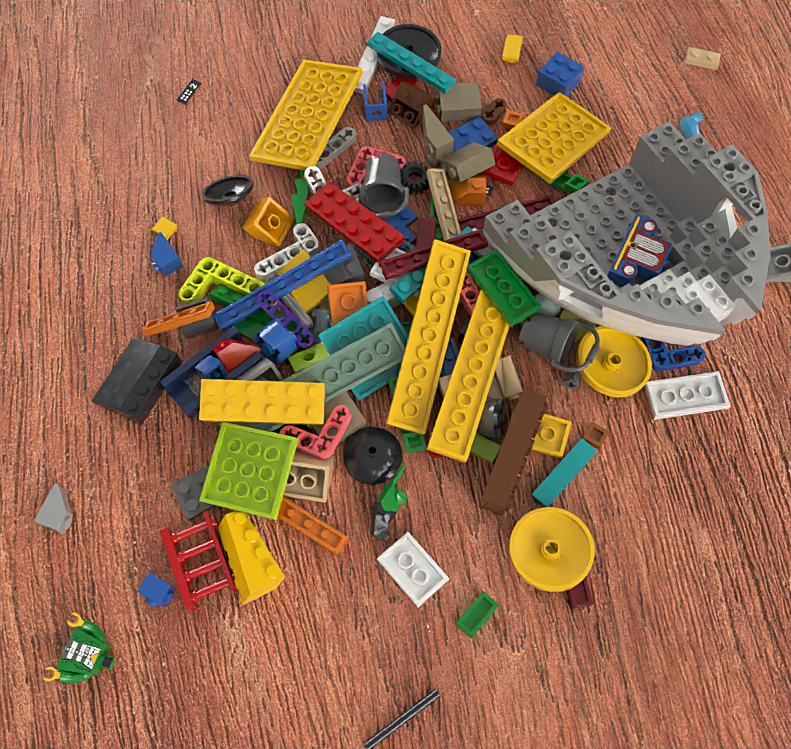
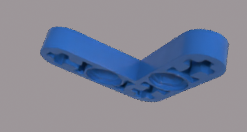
M641 337L650 354L652 369L656 371L698 365L706 356L704 349L700 346L666 351L664 342ZM655 341L659 347L654 349L650 347L649 342ZM693 352H694L695 355H699V357L697 358L696 356H691V355H692ZM673 355L681 356L682 362L674 361ZM657 358L659 361H663L661 365L659 362H656Z

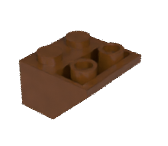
M401 81L387 113L415 129L423 120V105L427 104L431 109L436 98L410 82Z

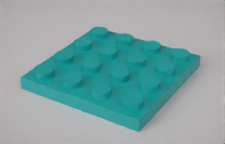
M384 296L318 335L330 355L390 323L393 324L405 348L409 336ZM402 361L351 388L356 399L360 401L386 385L388 378L398 376Z

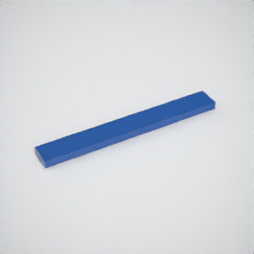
M340 240L213 314V317L220 330L224 332L263 309L257 302V296L261 291L268 290L280 299L349 259L352 255L343 240ZM264 295L262 297L264 300L262 303L267 302L269 305L272 304V302L269 300L270 295L268 297Z

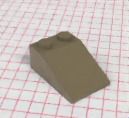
M427 104L423 105L422 124L425 159L428 165L438 169L441 166L439 159L453 153L454 139Z

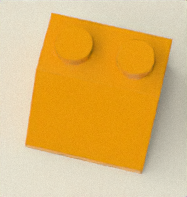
M269 196L257 201L242 228L255 239L280 247L295 218Z

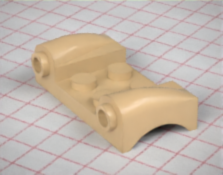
M511 356L498 360L486 401L508 398L510 401L520 397L519 394L522 393V388ZM452 374L439 378L437 386L443 399Z

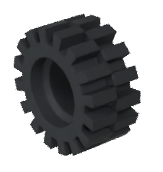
M414 161V164L408 162V166L404 164L403 168L401 167L400 169L401 183L409 188L410 195L415 192V195H418L419 191L422 194L429 187L426 174L428 169L426 165L423 166L422 162L420 164H417V161ZM417 175L421 179L419 181H411L408 177Z

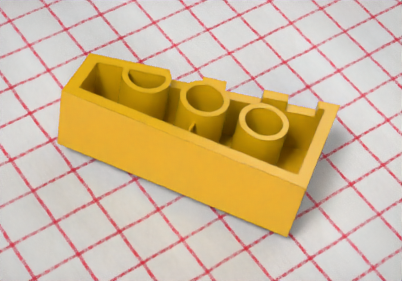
M237 510L226 514L219 524L218 530L224 550L228 553L230 569H233L236 589H239L241 595V605H244L275 590L284 580L285 576L247 514Z

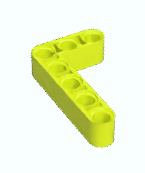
M206 257L199 262L179 291V296L183 305L201 300L213 283L216 285L222 284L246 296L265 285V283L213 258Z

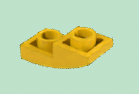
M507 34L502 60L509 63L519 61L523 36Z

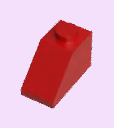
M227 338L217 342L212 350L221 361L223 367L230 372L256 352H259L260 348L251 342Z

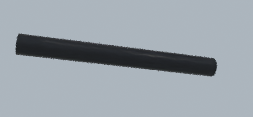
M436 688L363 743L366 749L374 748L438 699L440 694Z

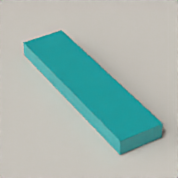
M581 438L531 494V497L543 507H549L595 455L597 450Z

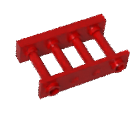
M207 511L203 512L206 521L178 533H172L168 528L159 531L186 610L189 612L199 609L197 606L199 599L230 586L234 593L238 592L234 582V573L231 572L216 531V527H218L217 520L214 515L211 516ZM209 529L212 540L184 552L178 550L176 544H179L180 540ZM216 547L219 559L192 571H185L183 563L187 559ZM223 567L226 575L225 579L200 590H192L190 582H193L192 579Z

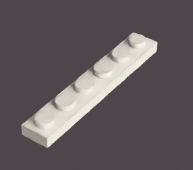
M380 16L371 38L377 32L383 34L388 29L394 27L396 20ZM368 45L358 65L359 68H362L363 75L354 92L364 94L363 84H366L367 91L379 63L377 52L368 47Z

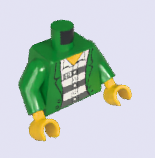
M72 612L71 614L77 616V621L70 623L66 620L68 625L74 627L56 669L53 667L45 668L52 671V676L50 678L42 677L44 681L56 679L57 682L75 684L88 680L91 675L97 676L101 668L112 670L116 663V657L107 655L110 645L106 643V636L101 628L87 619L82 620L77 612Z

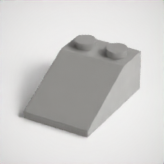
M791 243L770 248L766 282H791Z

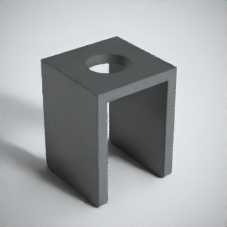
M204 298L175 307L176 312L208 303V300ZM213 312L209 318L180 326L186 339L217 330Z

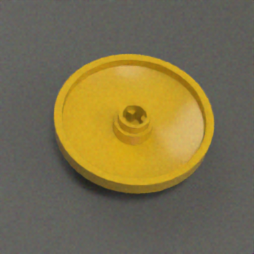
M606 326L594 328L600 337V349L593 363L579 371L581 376L592 388L611 397H627L637 393L648 382L652 372V361L646 346L635 335ZM591 331L584 335L577 346V367L584 364L592 345L595 344V337Z
M544 507L527 513L515 525L509 542L510 559L518 575L529 585L543 591L560 592L573 588L587 576L594 561V542L587 526L577 516L560 508Z

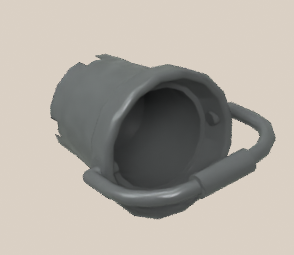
M380 154L378 158H375L374 155L367 160L364 183L361 186L359 197L356 201L361 202L365 208L373 212H379L375 215L380 219H389L391 216L397 215L404 210L408 204L409 188L401 183L400 165L397 158L389 154Z
M538 312L531 315L533 317L531 321L525 320L519 336V340L522 342L519 345L549 360L551 366L567 372H579L593 363L600 349V337L592 326L578 320H563ZM579 326L591 331L595 337V344L592 345L584 364L572 368L563 366L575 342Z

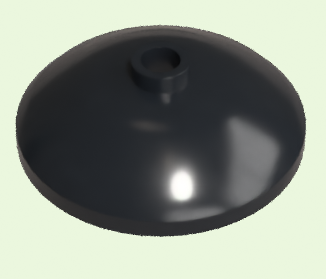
M245 175L224 177L209 184L202 191V198L211 205L233 206L242 201L252 191L254 183L252 178Z
M379 427L364 428L354 433L348 439L343 452L344 464L348 473L357 481L369 485L381 484L390 480L398 472L402 463V448L398 439L391 432ZM375 449L376 452L374 454L369 453V450Z

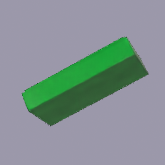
M483 591L455 624L472 639L499 607V604Z

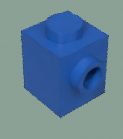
M149 573L137 592L146 597L144 601L151 606L156 607L158 604L164 607L165 604H169L173 599L175 588Z

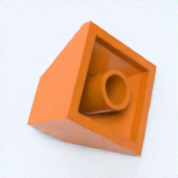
M476 174L462 182L449 177V189L454 205H485L487 191L484 174Z

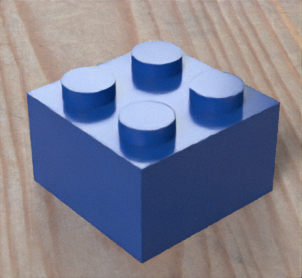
M557 51L540 69L536 85L553 96L561 92L567 97L580 83L585 67Z

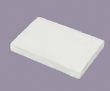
M409 532L404 534L377 558V561L417 608L449 581V577Z

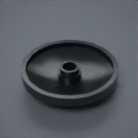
M402 24L394 26L383 33L387 38L433 66L437 67L439 64L441 44L437 36L429 29L414 24ZM377 52L379 64L388 73L400 78H418Z

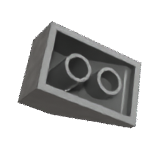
M353 244L346 245L352 257L323 273L331 285L365 281L364 272Z

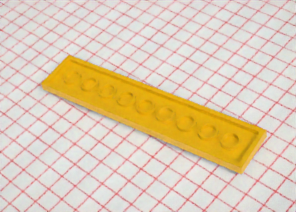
M436 239L433 241L386 421L387 425L422 435L426 433L471 253L470 250Z
M481 289L427 450L463 463L467 462L509 329V324Z

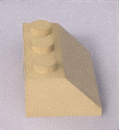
M295 450L283 496L326 503L332 478L334 456L323 460Z

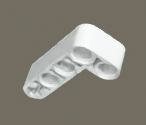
M297 224L293 228L296 243L255 265L254 270L257 280L266 284L273 276L278 277L277 271L303 249L311 257L320 252L318 240L306 224Z

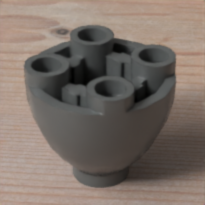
M492 399L485 402L476 431L490 438H503V425L507 424V413H503V399Z

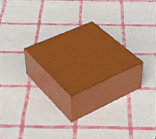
M591 422L583 439L599 450L609 431Z

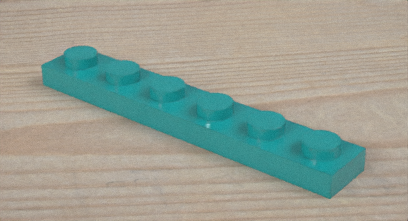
M377 32L368 40V47L444 94L455 85V78L383 34Z
M468 226L455 237L473 232V230ZM427 267L407 273L394 283L389 291L401 303L405 302L422 287Z

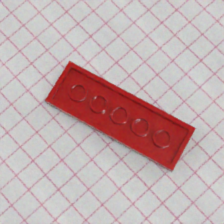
M331 182L327 183L304 203L306 209L378 264L379 261L384 260L405 241L404 235Z

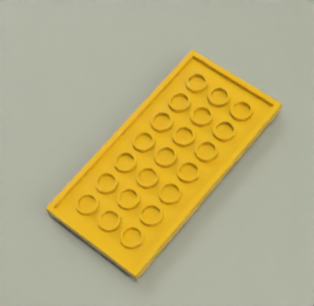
M303 59L249 155L251 161L304 171L309 166H315L363 75L362 68Z

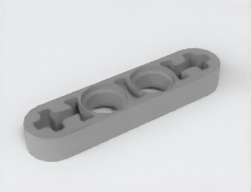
M345 127L329 139L322 152L329 154L328 157H319L315 166L321 170L356 141V131L352 127ZM334 143L341 144L338 148L332 147Z

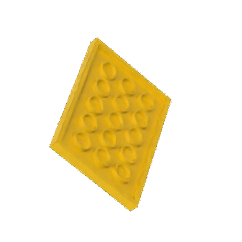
M558 92L498 139L496 145L551 184L606 137L612 128L561 92Z

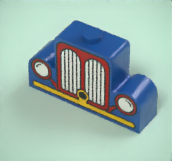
M636 213L607 275L609 280H612L615 285L620 287L627 284L631 285L636 276L649 281L658 276L661 270H666L670 261L667 257L672 244L654 237L658 228L655 220Z

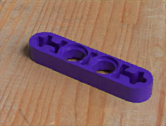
M268 290L261 291L257 296L259 305L274 320L279 319L288 332V323L291 321L297 322L298 327L292 332L296 335L301 331L305 337L309 335L310 342L302 344L303 339L299 335H297L295 342L305 349L312 347L315 341L312 333L272 292ZM264 295L266 297L270 295L269 300L275 304L272 308L267 302L262 303ZM277 308L284 309L283 317H275L274 312Z

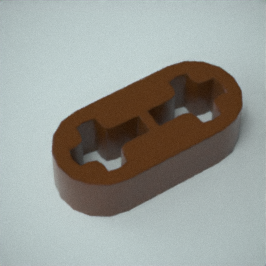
M497 98L483 110L481 118L488 126L495 124L506 112V101Z

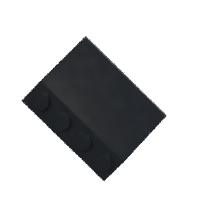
M133 338L92 399V402L142 426L165 390L160 381L180 367L182 361L176 352L168 348Z

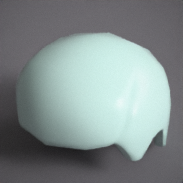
M541 293L535 296L542 306L538 313L552 317L559 313L560 306L550 301Z

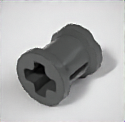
M570 364V365H568L567 367H571V368H572V367H577V365ZM567 372L566 379L563 380L562 384L569 389H578L580 387V372Z

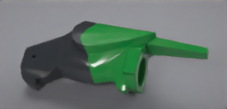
M405 465L401 466L372 505L371 535L379 540L389 538L390 535H387L388 524L396 516L399 505L407 502L408 495L395 487V484L406 468Z

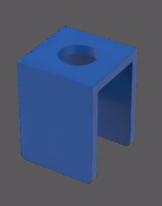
M382 83L383 104L369 105L367 104L366 84H363L366 121L387 120L385 83ZM374 110L381 111L378 115L372 114Z

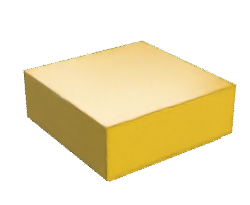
M162 217L152 228V231L157 235L161 232L166 240H168L178 227L177 224Z

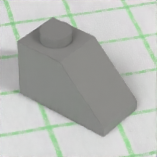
M54 483L34 521L41 526L63 534L70 527L73 514L66 490Z

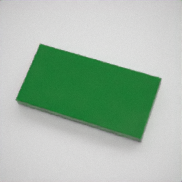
M497 249L467 265V272L510 327L541 310V304Z

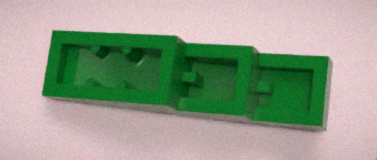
M299 170L301 179H295L297 194L291 195L296 225L305 224L308 209L305 208L304 203L309 199V187L304 178V170Z

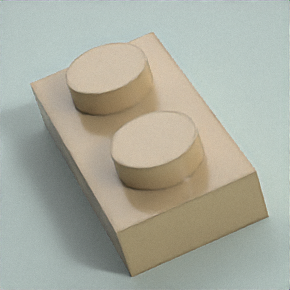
M689 47L686 53L685 64L717 70L721 54Z

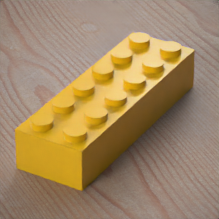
M201 379L199 420L206 422L324 425L325 383Z

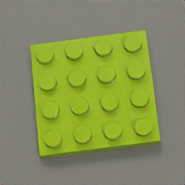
M222 422L199 501L277 520L298 438Z

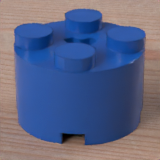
M279 319L271 321L253 336L256 345L260 343L262 354L274 364L278 362V365H280L297 350L295 343L297 337L292 331L288 332Z

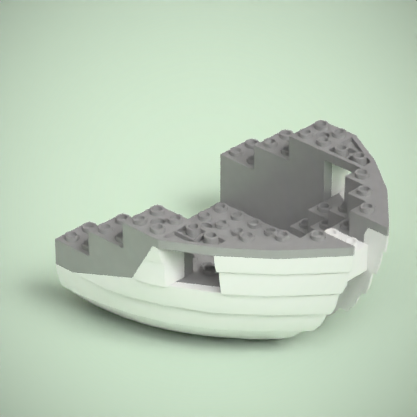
M670 121L640 136L628 165L546 208L529 215L521 203L516 200L485 217L483 229L485 238L526 283L556 305L587 321L630 335L670 344L689 346L694 343L702 344L709 340H716L725 332L724 325L730 322L736 324L746 318L750 320L762 307L770 260L768 210L759 173L733 144L717 152L700 132L685 139ZM610 191L614 196L608 195L606 192ZM732 205H734L748 221L747 223L738 228L736 225ZM636 213H639L656 221L658 228L654 237L672 244L667 257L670 261L665 271L661 270L658 276L649 281L636 276L631 285L627 284L620 287L615 285L612 280L610 281L607 275ZM549 222L555 223L556 226L552 227V225Z

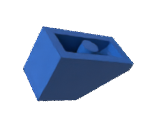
M161 232L158 233L151 254L154 260L152 265L157 273L161 272L166 277L183 267L164 235Z
M210 355L200 360L195 367L202 379L221 380L227 375L221 361Z

